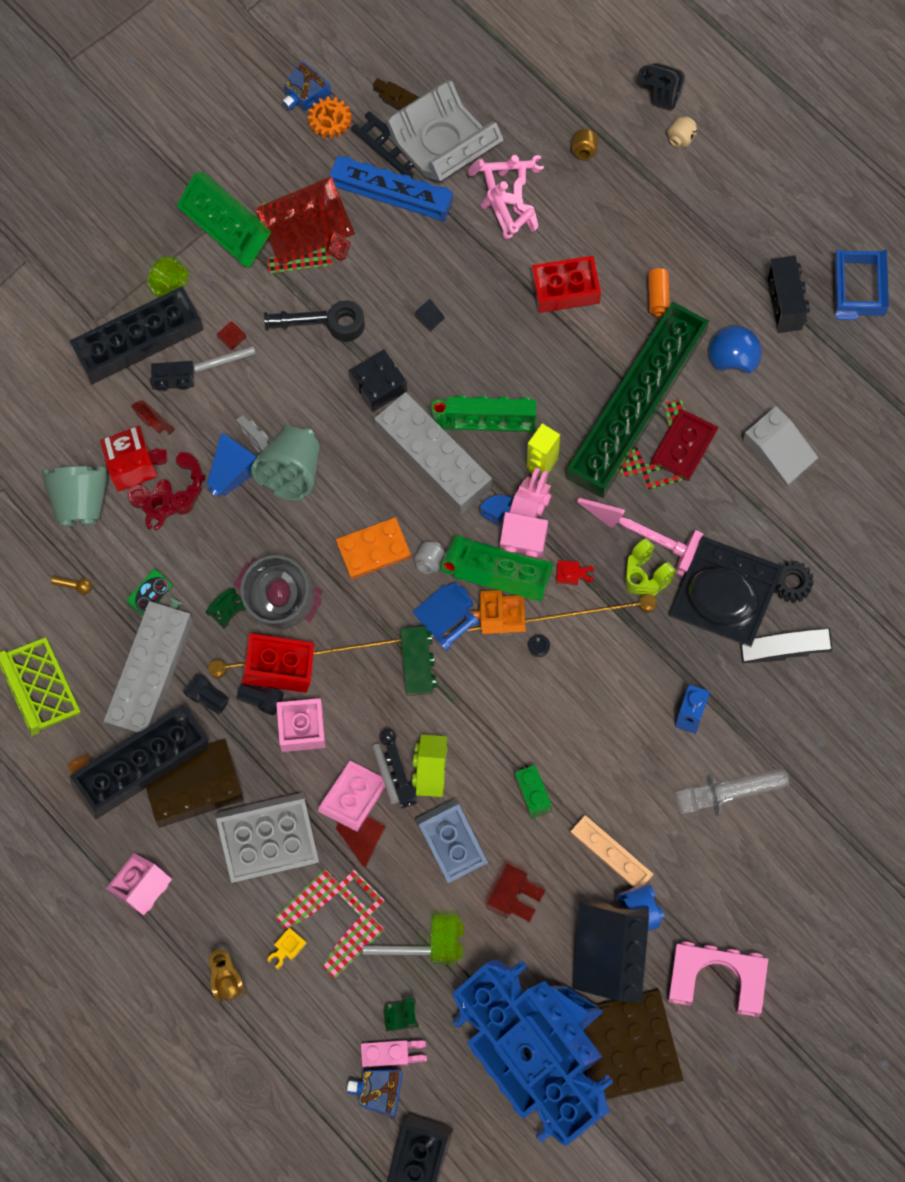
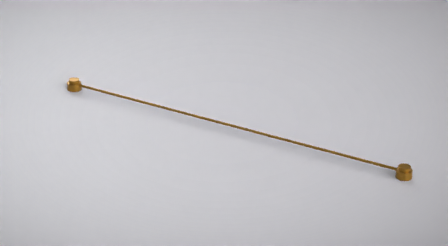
M644 594L637 603L526 619L525 623L639 606L643 612L651 613L656 608L657 600L652 594ZM482 627L469 628L466 632L482 630ZM447 631L444 635H449L452 631ZM401 639L316 651L313 655L401 642ZM216 659L209 664L208 669L213 678L219 679L225 676L227 668L243 666L244 663L225 665L222 660Z

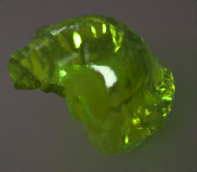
M170 256L162 257L151 268L148 276V285L155 295L161 297L181 286L184 287L189 273L187 268L177 258Z

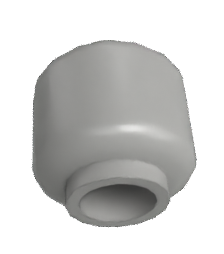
M437 542L422 543L414 557L417 569L425 574L437 572L445 556V551Z

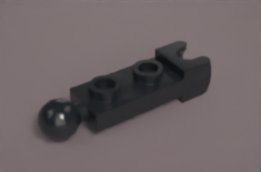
M384 729L380 732L379 740L387 747L388 753H385L384 756L387 765H392L394 773L391 774L394 786H399L396 792L401 808L415 805L418 802L413 784L408 785L394 743L397 738L396 733L392 729Z

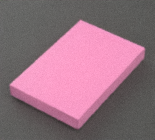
M349 761L319 806L318 812L358 832L386 788L382 776Z

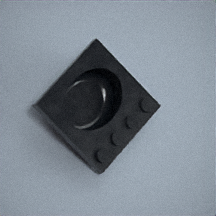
M702 536L671 610L670 617L752 648L784 566Z

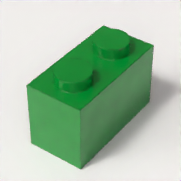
M536 765L515 772L514 779L530 820L550 813L552 805Z

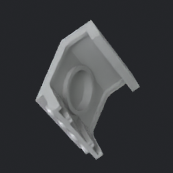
M447 80L385 119L391 133L389 138L424 177L438 181L443 180L503 141L496 122L492 121L483 127L462 105L451 80Z

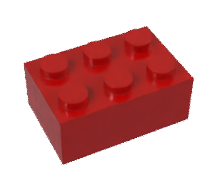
M593 255L532 265L531 277L539 313L600 304L601 289Z

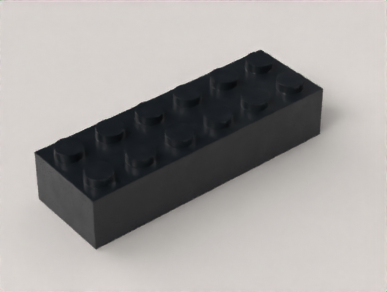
M183 286L70 340V344L92 385L204 329L201 318Z
M182 705L70 775L71 786L94 819L97 820L207 750L208 738L185 706Z

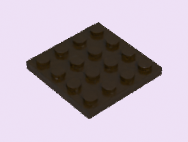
M660 990L644 993L642 995V1003L612 1001L596 1005L603 1012L583 1032L602 1057L585 1072L589 1079L597 1083L606 1075L611 1077L607 1081L612 1079L613 1083L604 1090L606 1100L684 1081Z

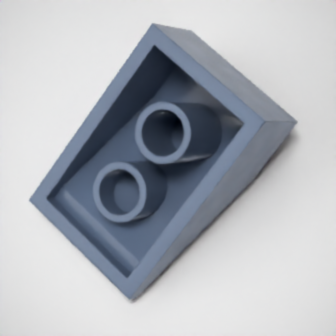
M455 799L415 819L447 883L488 863L459 803Z

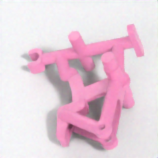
M513 155L507 162L484 163L483 159H477L468 169L469 176H475L477 172L484 171L488 191L480 206L482 209L492 206L503 230L502 236L505 239H510L525 222L528 224L531 232L538 228L534 207L523 204L522 186L526 183V169L539 173L544 168L535 163L541 159L539 155H535L531 160L519 161L517 155ZM518 169V179L513 183V194L505 192L508 188V184L505 181L497 186L495 185L492 171L498 170V174L504 176L509 170ZM505 203L514 205V212L520 215L515 222H513Z

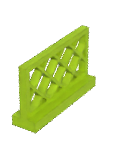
M46 637L7 653L5 650L0 652L1 671L31 737L39 734L40 730L81 714ZM42 645L45 646L47 652L44 658L33 655L35 648ZM20 654L26 656L27 659L24 666L15 664L12 657ZM30 659L42 662L38 672L27 668ZM45 664L55 668L53 677L41 673ZM24 672L36 675L32 685L22 681ZM39 677L50 681L47 690L35 686ZM54 682L63 685L64 690L61 696L50 692ZM33 690L45 694L41 704L31 700L30 697ZM47 696L59 699L55 709L44 705ZM62 701L70 703L74 709L68 713L58 711ZM42 709L53 713L50 720L41 722L39 714Z

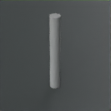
M252 346L193 366L197 373L256 353Z
M374 744L372 748L391 804H396L399 802V798L381 744Z
M363 945L362 953L363 955H431V946Z

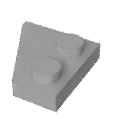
M242 415L236 421L244 436L256 451L261 453L268 446L267 441H269V438L263 430L258 431L259 429L253 420L248 421Z

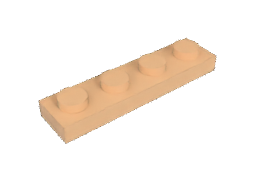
M586 815L570 831L571 835L631 887L635 888L645 885L653 877L654 874Z

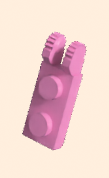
M392 1041L361 1044L362 1068L409 1065V1063L426 1062V1055L408 1057V1049L426 1047V1041Z

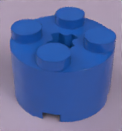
M640 885L616 895V901L621 900L622 905L618 909L636 910L643 906L649 907L648 932L660 927V920L664 919V914L661 907L656 906L653 899L655 898V893L651 885Z

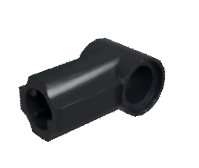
M195 674L183 690V693L189 699L196 703L200 702L218 715L223 712L229 702L227 696L213 688L206 679L198 674Z
M240 684L236 698L239 701L256 706L266 714L276 715L277 702H281L284 694L270 687L262 688L254 685Z

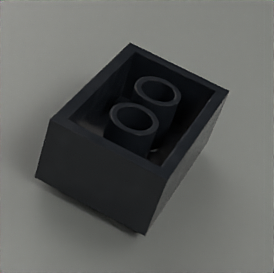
M796 255L772 258L766 276L778 333L802 330L804 323L807 322V313L810 312L809 301L805 300L804 294H806L805 282H801L800 278L802 267L800 263H797Z

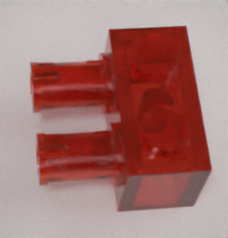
M507 864L487 903V909L508 919L509 915L514 914L530 923L536 909L518 902V897L524 894L540 903L546 889L528 882L527 873Z

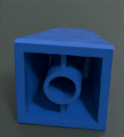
M222 433L207 485L210 486L208 490L217 497L221 494L226 496L252 477L251 468L257 456Z
M550 986L582 1031L603 1012L601 1008L567 986Z

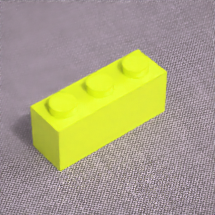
M541 424L528 442L527 468L531 474H533L536 467L541 468L539 476L542 475L544 470L550 472L559 459L560 434L544 424Z

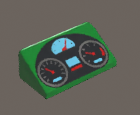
M153 569L126 601L131 608L144 616L149 601L158 603L173 585L161 573Z

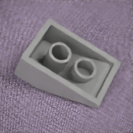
M776 406L745 432L743 443L787 486L818 460L817 455L792 421Z

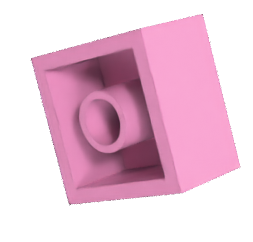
M321 698L277 702L279 743L282 752L326 748Z

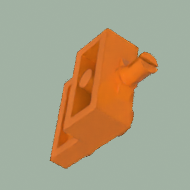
M500 590L480 591L481 606L479 611L470 612L479 619L482 634L526 632L524 597L518 595L502 596V591Z

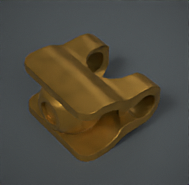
M222 949L213 951L209 956V965L212 972L210 983L217 1003H222V1000L234 999L240 993L243 996L247 995L243 980L236 971L229 954ZM225 962V966L218 967L220 963Z

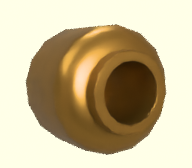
M589 129L576 131L572 137V153L582 160L595 156L598 150V135Z

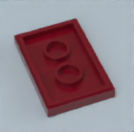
M680 409L651 463L690 481L719 427Z

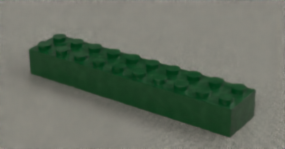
M672 301L567 468L566 479L601 498L605 497L707 333L709 320Z

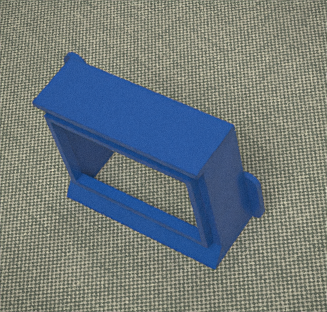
M836 249L834 256L836 319L856 320L858 315H886L889 307L887 249L882 251H839V249ZM844 263L877 264L878 302L845 301Z

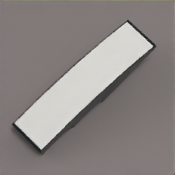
M830 628L755 638L752 648L740 644L742 664L784 661L790 657L809 656L810 653L832 652L833 650Z

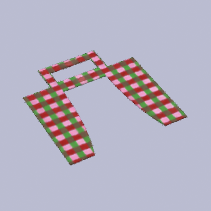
M324 869L274 917L287 930L312 915L337 893L361 916L340 939L323 965V968L334 979L363 952V945H370L385 930L371 916L385 900L355 870L338 883ZM353 879L375 900L368 909L346 887Z

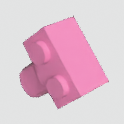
M536 467L532 477L527 476L514 496L509 513L536 518L538 515L542 516L545 506L549 505L552 497L549 494L551 485L546 484L548 471L544 470L538 481L541 468Z

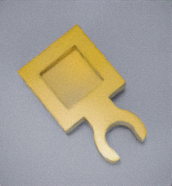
M288 928L274 944L278 951L268 957V962L270 963L272 959L278 958L280 961L275 966L278 970L283 966L286 957L292 961L307 943L292 929Z

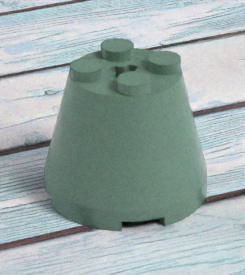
M289 425L284 426L283 430L256 457L251 468L255 481L260 486L264 484L274 491V496L285 500L300 501L304 496L311 494L315 484L320 450L319 442L314 437L315 433L308 428L300 429Z
M87 466L55 468L54 473L42 470L44 486L55 521L59 522L60 526H75V522H81L84 525H96V520L100 519L106 488L107 467H97V471L93 467Z

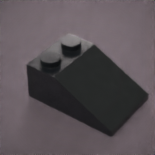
M409 1114L403 1123L388 1182H438L454 1129Z

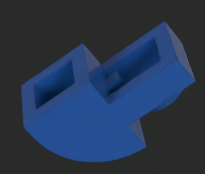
M496 495L488 498L480 506V515L498 526L502 519L504 520L505 512H510L512 498L505 495Z

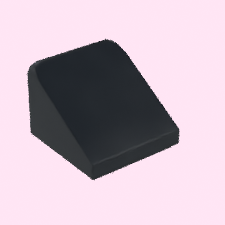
M431 299L416 311V319L430 332L445 319V316Z

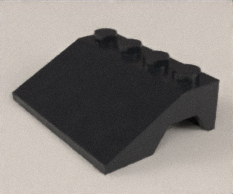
M579 901L573 989L618 1002L642 1003L649 926L648 906H643L636 910L616 909L607 903Z

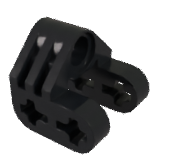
M661 63L643 66L639 70L638 76L641 82L654 86L653 105L673 110L682 93L685 82L684 72L678 68Z

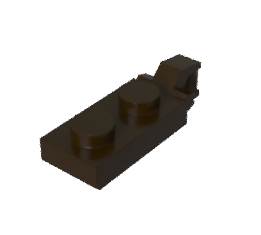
M377 78L373 83V91L379 93V97L384 103L397 110H401L420 98L390 81L386 83Z

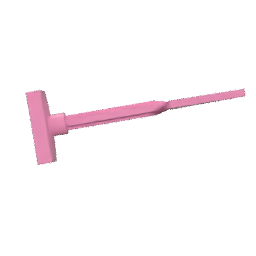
M579 498L577 503L610 528H614L619 523L624 528L672 550V553L680 556L675 574L682 577L684 572H687L703 533L695 530L685 545L679 541L675 542L630 519L623 518L624 509Z

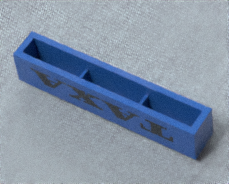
M337 156L329 175L330 186L443 222L446 221L453 203V191L446 187H437L427 181L412 179L408 175L395 174L388 169H379L369 163L354 161L350 157Z

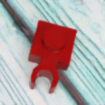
M558 560L556 584L578 585V579H582L585 582H593L594 577H588L586 573L594 572V567L579 568L580 562Z

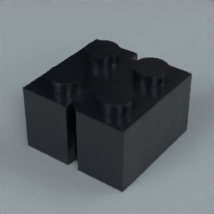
M385 349L349 369L351 383L360 395L362 394V399L372 413L405 392H408L406 379L399 369L394 366V362Z

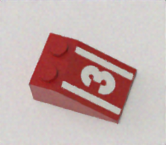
M140 425L100 440L111 480L118 492L158 477Z

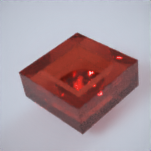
M334 232L330 234L325 252L343 261L347 257L351 242Z
M233 321L216 334L217 338L231 351L247 338L246 334Z

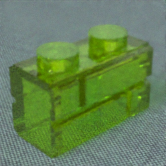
M433 915L431 964L458 965V959H463V945H459V936H464V922H460V916Z

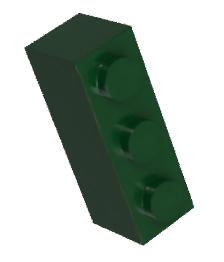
M427 626L400 628L406 696L433 694V688H437L436 675H431V666H435L434 654L429 653V645H432L431 631L427 632Z

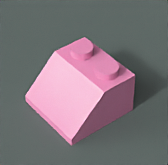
M505 512L500 548L509 552L542 559L547 538L548 520Z
M133 853L106 889L132 909L145 915L153 907L159 895L167 889L172 879L155 864Z

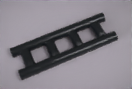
M367 112L365 118L368 122L361 128L354 124L351 127V131L402 175H408L412 178L414 175L410 171L414 167L412 162L409 160L403 165L396 159L402 151L396 146L392 151L388 152L381 146L391 136L387 125L372 112ZM374 126L382 132L376 140L367 134Z

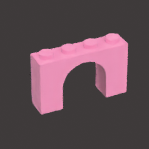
M681 942V945H676L668 1002L691 1006L696 975L702 968L708 965L719 964L733 971L738 979L739 995L736 1014L755 1017L761 1015L768 959L763 958V955L758 953H749V956L741 955L740 951L727 949L726 952L717 951L718 948L714 946L698 948L695 947L694 943Z

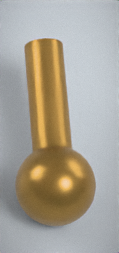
M52 576V585L76 589L80 595H87L92 590V583L87 578H81L76 581Z

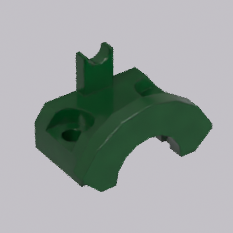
M229 588L210 604L205 614L211 616L225 629L230 620L238 612L245 611L246 608L243 605L242 599L236 594V590Z
M415 998L403 999L401 1003L385 1005L383 1012L386 1031L419 1027L414 1010Z

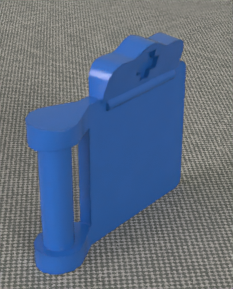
M455 582L451 583L448 587L443 585L413 611L414 616L423 626H427V630L431 631L432 636L446 651L451 648L450 644L471 626H476L480 623L468 610L473 606V601L469 597L467 590ZM463 617H467V619L462 624H460L455 630H453L448 636H446L445 638L442 637V635H444Z

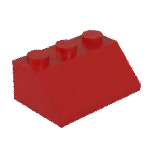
M249 633L241 684L307 693L311 683L315 643Z

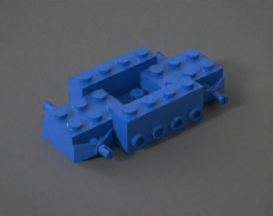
M498 959L492 960L482 966L453 992L460 1015L453 1019L452 1022L453 1024L457 1023L454 1026L460 1028L463 1023L468 1021L476 1029L480 1030L467 1044L470 1046L472 1053L484 1065L487 1074L495 1080L501 1093L508 1098L513 1105V1109L522 1119L538 1111L544 1124V1128L536 1134V1137L539 1138L538 1140L543 1142L552 1135L562 1145L567 1146L582 1136L611 1111L607 1106L604 1090L613 1083V1080L607 1081L611 1077L606 1075L597 1083L582 1073L602 1056L546 981L527 989L523 993L518 975L527 968L526 964L523 965L525 962L520 960L514 967L510 968ZM525 1047L530 1049L532 1053L531 1059L524 1055Z

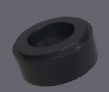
M534 635L529 640L528 650L534 657H544L550 650V642L544 635Z

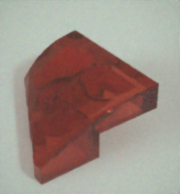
M141 400L131 406L134 413L158 434L164 430L170 435L175 430L146 401Z
M368 817L358 832L338 822L337 832L359 859L361 865L366 868L386 827Z

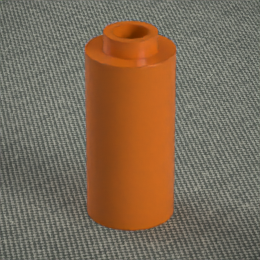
M656 268L648 272L649 312L656 317H663L670 306L669 272L666 269Z

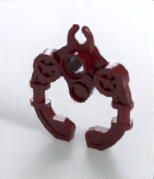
M156 448L149 451L154 465H162L167 462V450ZM179 452L176 457V463L180 468L188 469L192 472L190 478L193 480V484L187 486L186 492L179 491L173 495L172 487L168 480H160L151 492H148L146 487L142 486V483L128 488L127 496L129 503L132 507L141 508L146 514L145 524L147 529H152L150 523L152 519L159 521L154 526V530H158L167 517L175 513L180 515L187 514L192 510L194 502L202 492L201 483L205 480V475L202 474L198 461L190 453Z

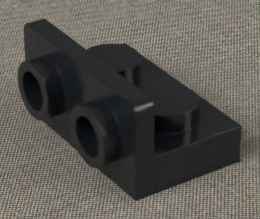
M193 361L151 363L150 383L152 389L166 391L172 388L186 390L189 387H194Z

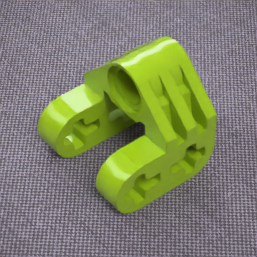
M648 538L638 543L633 549L632 555L628 557L625 588L631 594H652L656 596L673 581L676 570L667 562L654 573L653 579L648 580L647 574L640 568L650 560L655 548ZM636 578L641 583L634 584L631 582V579Z

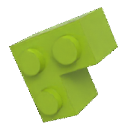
M421 734L420 743L415 744L413 767H417V773H413L412 784L413 787H416V795L443 797L448 736Z

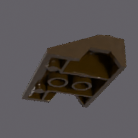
M226 739L209 743L207 750L146 788L153 815L159 828L245 801Z

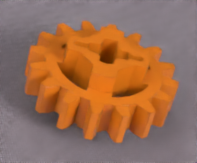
M327 96L326 101L320 98L319 104H312L313 109L308 110V123H310V129L314 130L316 136L321 133L322 139L328 135L330 140H332L333 135L340 138L341 131L347 133V127H351L350 120H352L349 106H345V101L338 103L337 97L331 101L330 97Z

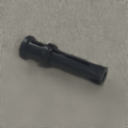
M281 311V313L275 314L264 312L265 331H268L269 328H282L284 330L288 326L327 324V311L302 313Z

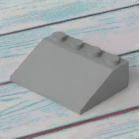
M304 792L216 812V821L231 883L319 863Z

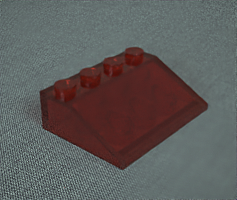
M332 177L254 209L257 218L271 232L267 241L280 266L355 234Z

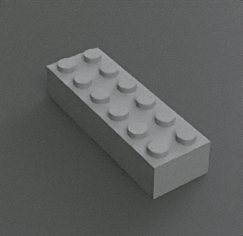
M406 392L374 418L375 429L460 515L492 489V478Z
M149 601L104 719L107 729L133 737L157 721L193 624L190 613Z

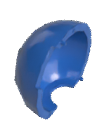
M730 325L720 329L710 340L708 347L709 359L717 370L725 371L734 368L741 370L742 373H752L758 367L762 356L761 344L755 333L740 325Z

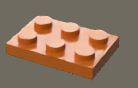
M396 517L336 539L351 580L411 558V553Z

